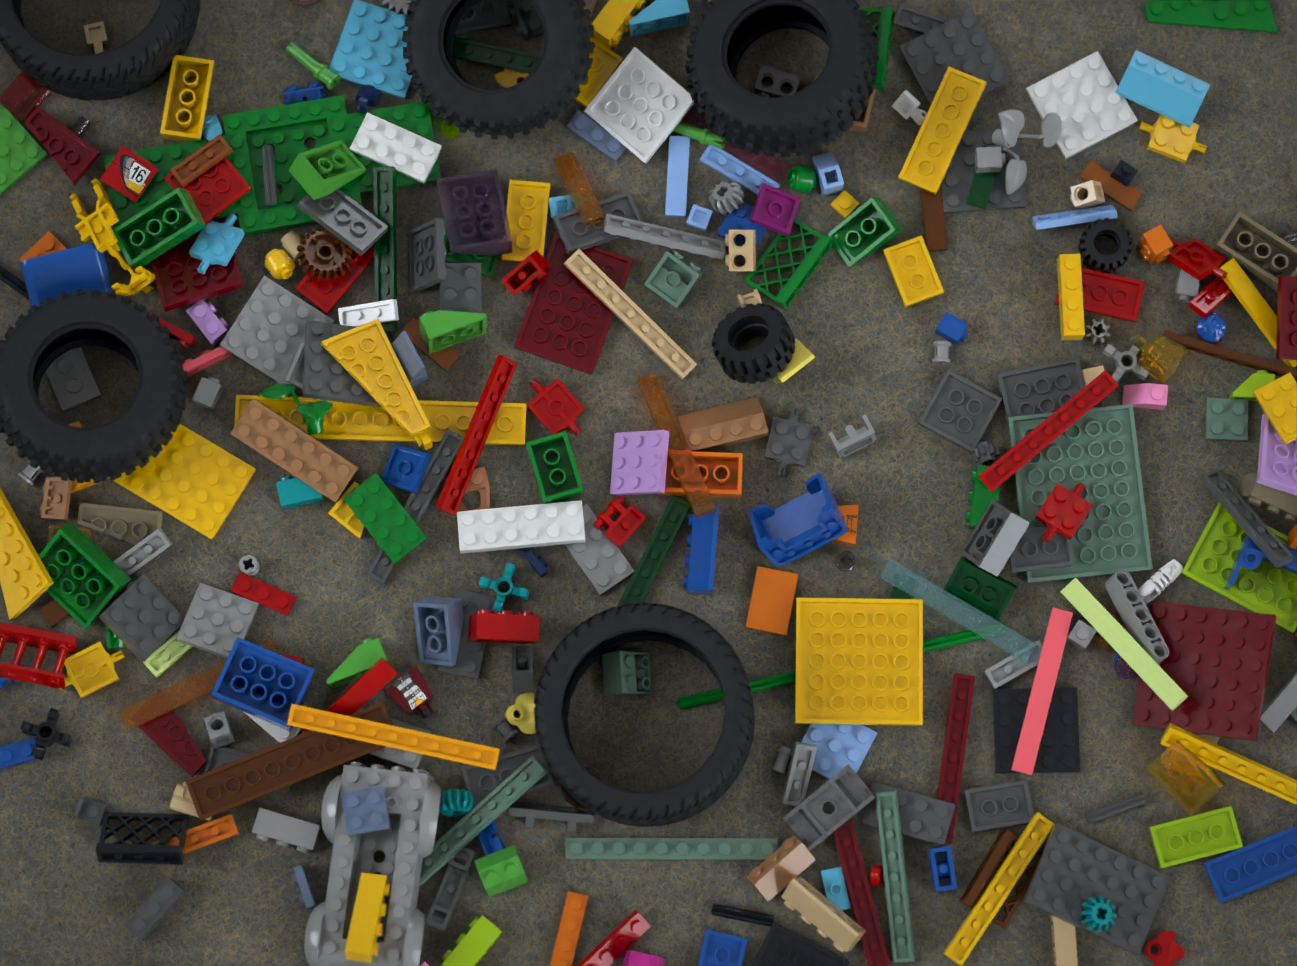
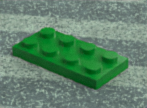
M377 473L373 474L343 498L394 564L398 563L428 539Z

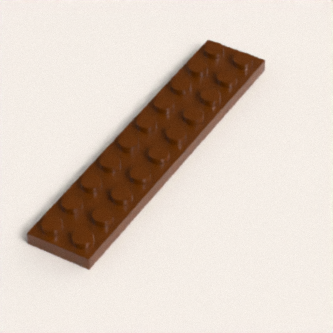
M384 702L348 715L393 726ZM311 730L188 779L185 782L199 819L202 821L387 746Z

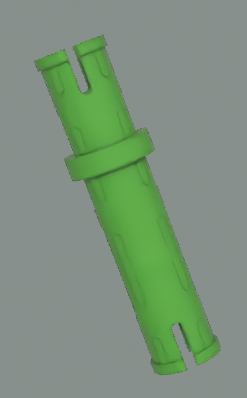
M680 121L673 129V132L698 140L703 145L709 144L721 150L725 146V144L720 143L726 142L725 137L722 138L717 134L711 133L706 128L703 130Z

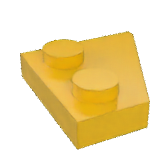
M354 481L328 514L360 539L364 525L343 499L359 486Z

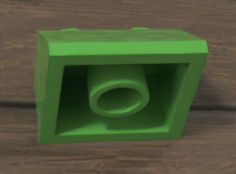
M514 845L474 860L489 897L528 882Z

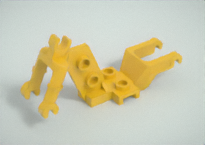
M94 178L91 183L94 185L93 188L99 200L96 201V211L88 216L82 201L76 193L69 196L77 213L75 217L80 220L75 225V228L79 231L81 240L85 244L93 240L99 252L103 253L107 250L112 257L118 259L121 267L125 271L128 270L131 274L129 285H122L116 282L111 286L116 291L114 292L116 296H132L140 291L148 293L154 289L149 284L155 280V274L145 270L141 265L138 268L129 266L111 228L119 219L103 185L97 178Z

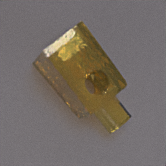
M1156 334L1150 341L1140 335L1134 343V346L1143 351L1138 360L1139 364L1161 384H1164L1173 375L1187 349L1161 334Z

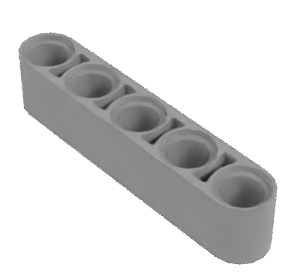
M1119 569L1106 581V589L1128 633L1159 665L1168 657V647L1130 573L1124 569Z

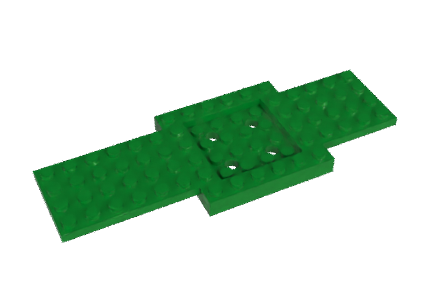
M344 95L223 115L225 135L222 137L233 150L226 157L249 185L251 191L212 220L228 218L230 213L238 216L240 229H243L245 233L244 237L319 224L298 208V203L308 193L289 172L297 155L340 140L350 149L367 112L435 142L428 103L423 104L421 101L369 110L365 114L360 112L347 114ZM201 139L133 151L159 170L136 203L108 186L110 201L119 219L114 224V227H118L174 191L164 177L171 173L170 169L209 141ZM308 139H314L316 146L308 149L305 147V142ZM271 145L276 148L274 154L276 185L282 187V192L277 195V204L273 206H268L265 203L262 146ZM352 152L366 168V171L339 189L363 207L361 195L374 192L373 167L385 166ZM116 154L104 156L105 169L110 165ZM438 157L425 184L442 181ZM396 171V188L423 184Z

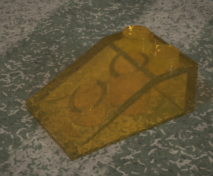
M1175 740L1147 768L1189 816L1201 810L1226 786V783L1211 767L1178 740Z

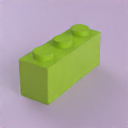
M483 915L480 918L476 916L469 925L470 931L466 935L462 933L455 942L457 944L456 948L453 951L449 949L442 957L444 962L441 965L476 966L503 932Z

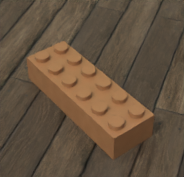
M252 399L230 433L335 503L338 502L360 466L257 399Z

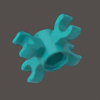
M507 562L503 577L496 581L480 577L478 584L480 588L496 592L497 597L493 605V613L503 611L505 601L512 596L528 601L529 590L515 587L511 582L516 569L515 564ZM503 584L510 586L506 593L499 592V587Z

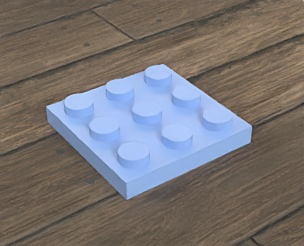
M810 724L801 743L817 746L812 770L831 779L847 764L857 773L877 732L864 725Z

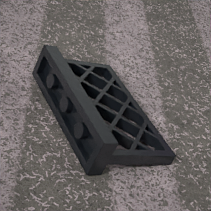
M105 812L100 840L96 844L95 849L98 861L107 863L183 865V851L189 815ZM109 819H115L121 822L114 828H111L108 825ZM133 820H139L141 824L132 829L129 823ZM154 821H161L163 823L155 830L149 825ZM175 821H183V825L176 830L170 826ZM126 827L130 832L120 837L116 832ZM146 827L150 833L141 838L137 833ZM168 828L171 834L163 839L158 833ZM112 835L117 839L113 844L105 843V840ZM132 836H135L138 840L135 844H126L125 842ZM154 836L159 840L155 845H148L146 843ZM175 837L179 840V846L167 844V842Z

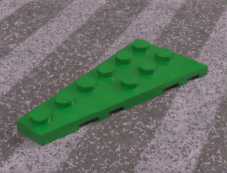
M1151 0L1143 3L1148 23L1247 30L1274 34L1278 32L1269 0Z

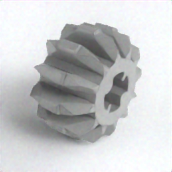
M731 179L727 181L721 180L719 185L715 184V189L710 190L709 200L712 207L723 215L727 212L732 214L734 209L739 210V204L744 203L742 198L745 195L741 186Z

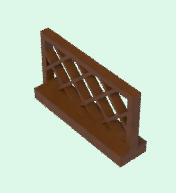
M1001 829L959 902L971 909L974 907L983 890L988 886L987 883L994 877L993 873L995 870L996 872L998 871L999 863L1005 860L1006 857L1003 856L1005 853L1009 854V846L1012 841L1017 842L1019 837L1015 836L1008 829ZM1038 850L1036 855L1041 858L1042 852ZM1039 860L1036 865L1027 866L1025 869L1028 877L1027 881L1019 885L1016 883L1013 887L1017 895L1015 901L1007 903V900H1005L1001 907H1004L1006 912L1004 920L1001 922L994 916L992 919L993 923L1005 929L1028 890Z

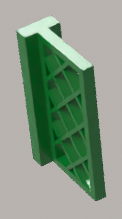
M860 7L859 10L864 9L867 13V18L872 14H880V21L873 25V31L878 36L876 52L879 54L878 64L874 65L878 69L877 78L872 79L876 90L885 91L895 13L893 7H884V9Z
M794 218L793 223L800 227L801 234L788 235L787 237L778 234L756 263V271H751L744 280L747 285L757 289L759 293L778 304L784 311L833 246L829 237L822 236L796 218ZM814 236L818 239L815 245L806 247L804 237ZM802 238L803 247L791 250L790 240ZM788 241L789 250L777 252V244ZM804 252V260L794 263L792 254ZM790 254L791 264L779 266L778 256ZM776 257L777 266L765 268V260ZM792 268L793 275L790 278L782 279L780 270ZM778 270L779 280L767 282L766 273ZM764 273L765 283L755 284L751 281L755 274ZM780 284L781 291L776 297L769 293L768 286Z

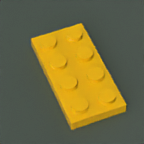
M509 180L502 261L521 263L535 250L544 257L550 183Z

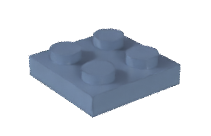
M384 786L341 793L348 836L391 829Z

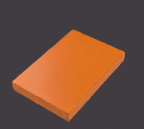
M757 566L745 628L787 636L798 574Z

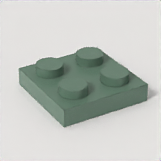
M1206 398L1205 440L1247 442L1248 400Z

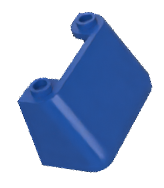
M94 242L30 258L20 264L31 307L35 304L37 307H40L41 301L48 297L54 300L56 299L55 295L66 292L67 295H71V291L77 292V290L83 289L84 293H86V290H92L93 292L94 289L100 290V294L102 291L108 292V295L110 292H114L111 287L113 284L105 253L99 252Z
M821 473L812 476L806 482L809 492L773 510L769 505L760 504L748 510L758 547L774 565H786L842 536L846 532L847 527L825 477Z

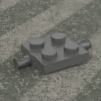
M796 407L791 408L789 419L772 418L764 458L779 463L777 476L785 477L787 466L805 467L814 426L797 421L800 409H796Z

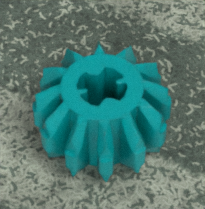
M449 789V791H443L440 794L439 811L441 815L446 817L462 818L474 807L472 792L465 789Z
M1097 896L1096 899L1090 897L1088 898V903L1082 904L1086 911H1081L1079 914L1085 916L1082 923H1088V930L1094 928L1096 933H1100L1101 930L1108 931L1109 925L1113 926L1115 924L1111 918L1117 917L1116 913H1112L1116 906H1109L1110 899L1106 898L1103 900L1102 896ZM1098 911L1101 912V915H1099V918H1097V916H1096V914L1098 913Z

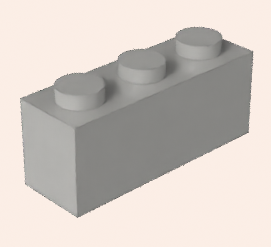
M259 808L252 833L257 834V839L268 842L269 838L277 840V845L288 848L289 844L297 846V851L308 854L309 850L315 852L322 827Z

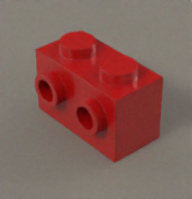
M535 250L506 275L501 282L514 296L520 291L524 294L533 286L531 282L535 278L539 281L547 274L545 269L550 264Z

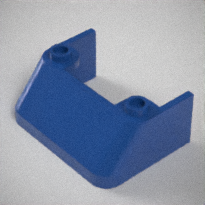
M1248 535L1242 541L1224 589L1228 590L1234 585L1240 567L1253 570L1260 565L1262 560L1272 564ZM1284 545L1294 556V559L1291 563L1280 567L1297 574V550Z

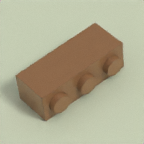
M793 835L785 840L777 851L771 853L760 866L755 867L746 878L759 894L769 902L793 878H796L816 859L805 845Z

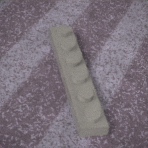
M606 213L604 232L611 235L624 236L632 240H641L654 245L667 246L671 249L688 251L692 254L705 255L710 258L724 259L725 241Z

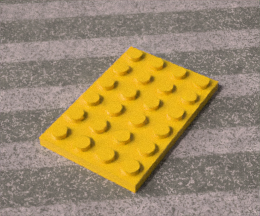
M180 424L177 426L178 428L175 433L170 432L173 438L167 446L161 445L163 450L156 458L151 455L146 466L141 468L137 465L135 467L136 470L132 474L126 475L123 472L121 473L122 477L112 481L213 540L256 472V468Z

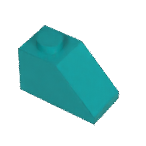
M286 476L281 478L279 482H276L283 510L324 500L320 492L298 478Z

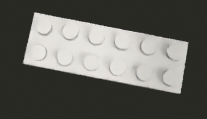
M582 500L457 512L460 554L586 542Z

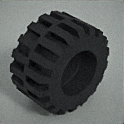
M1100 218L1095 223L1091 222L1085 228L1079 240V254L1084 259L1082 263L1085 266L1088 264L1091 270L1096 269L1100 272L1105 271V273H1110L1112 270L1115 272L1125 264L1132 251L1133 246L1131 244L1133 240L1132 237H1129L1130 231H1125V225L1123 223L1121 225L1117 224L1118 220L1116 219L1113 222L1109 221L1110 218H1105L1104 221H1101ZM1100 236L1111 238L1116 243V253L1108 256L1100 254L1095 249L1094 240Z

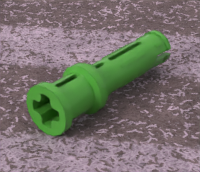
M295 42L290 43L292 47L289 45L286 47L285 52L310 70L314 78L322 81L328 90H332L338 85L341 76L328 69V65L325 63L320 64L296 45Z

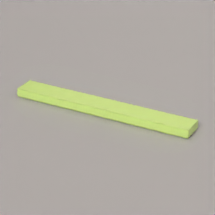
M1074 578L1060 591L1172 711L1188 697L1077 578Z

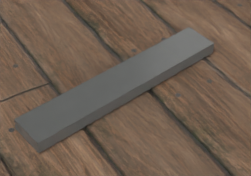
M1218 469L1201 475L1200 481L1276 568L1293 561L1294 556Z

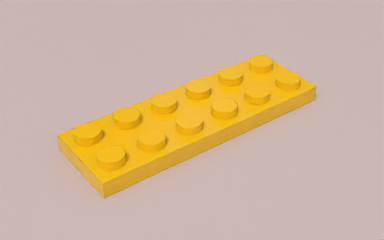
M948 66L898 178L900 180L937 194L987 84L986 81Z

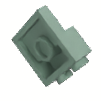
M674 249V251H666L644 285L674 307L679 308L703 273L700 272L701 267L693 261L688 263L683 259L685 256L680 251Z

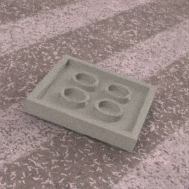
M200 583L176 639L181 643L227 659L237 637L246 639L259 603Z

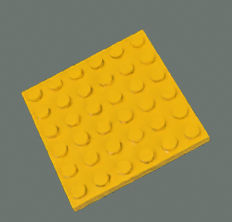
M796 598L795 724L922 726L923 599Z

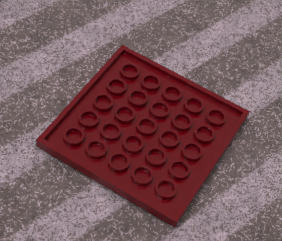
M1152 601L1150 614L1169 650L1168 657L1159 666L1188 697L1172 711L1148 684L1139 677L1132 725L1166 730L1171 723L1194 734L1257 742L1276 616Z

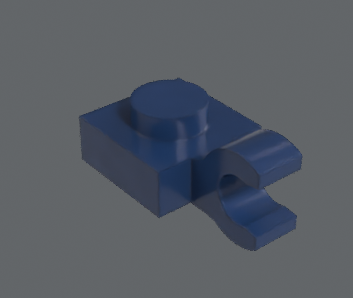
M362 84L356 94L355 101L359 103L357 112L365 114L368 106L375 107L382 91L372 85Z
M530 547L527 553L523 552L520 548L518 549L519 554L528 561L541 578L548 573L546 569L548 564L541 556L537 558L534 555V547Z

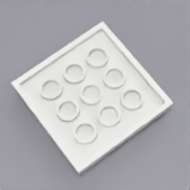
M634 47L584 112L640 160L647 163L692 107L694 101L691 99L690 92L638 48Z
M1098 51L1026 88L1042 119L1049 113H1056L1061 117L1062 130L1056 144L1065 159L1138 121L1126 99L1115 93L1118 85Z

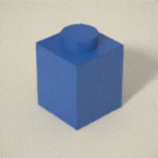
M946 312L936 328L935 334L957 345L959 341L963 342L966 338L968 324Z

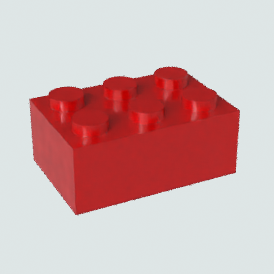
M492 610L475 611L474 615L469 616L468 641L533 644L539 642L540 616H534V612H521L513 615V611L496 612V614H492Z

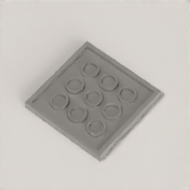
M263 276L219 346L275 382L288 383L285 381L300 344L304 343L306 321L332 324L334 320L271 279Z

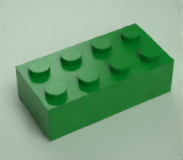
M178 187L114 228L113 232L129 266L138 268L140 265L142 267L207 225L188 190Z

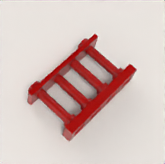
M0 622V657L5 643L18 644L12 663L0 662V677L45 685L54 689H65V674L61 672L67 654L74 655L77 653V636ZM27 646L38 648L32 668L20 666ZM47 650L59 652L53 672L41 670Z

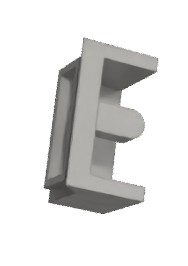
M866 414L862 416L865 424L863 428L855 431L852 425H848L845 428L847 436L836 440L833 432L828 433L840 458H844L877 440L875 431Z

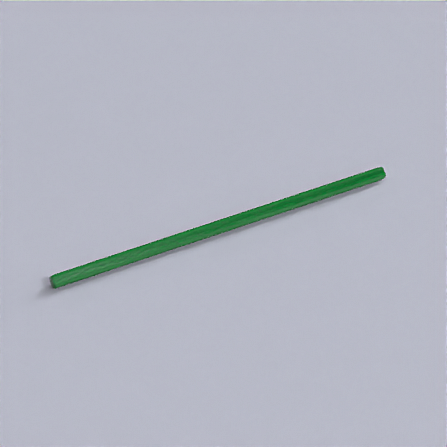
M999 622L923 640V653L1004 634L1005 628L1003 623ZM796 671L749 681L751 693L796 683ZM721 688L681 697L678 699V705L682 710L723 700V693Z

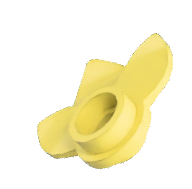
M527 692L519 695L516 698L515 704L511 705L505 714L507 721L511 725L518 726L520 731L525 734L536 733L534 693ZM514 711L519 712V718L514 717Z

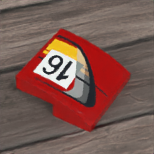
M122 146L99 180L136 203L159 169L133 151Z

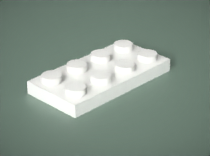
M368 112L350 147V151L385 167H396L397 172L425 184L442 149V145Z

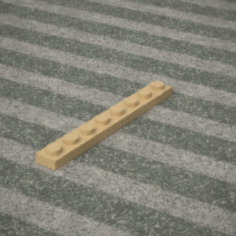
M580 249L564 263L681 380L697 365Z

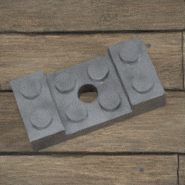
M847 764L782 819L792 828L805 847L811 851L872 801L875 796L851 766ZM825 802H832L834 804L835 811L833 813L827 814L823 811L822 807Z

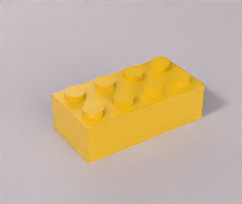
M609 0L591 24L594 25L593 38L610 50L613 48L617 49L623 40L621 36L624 32H629V21L646 8L644 5L648 0Z

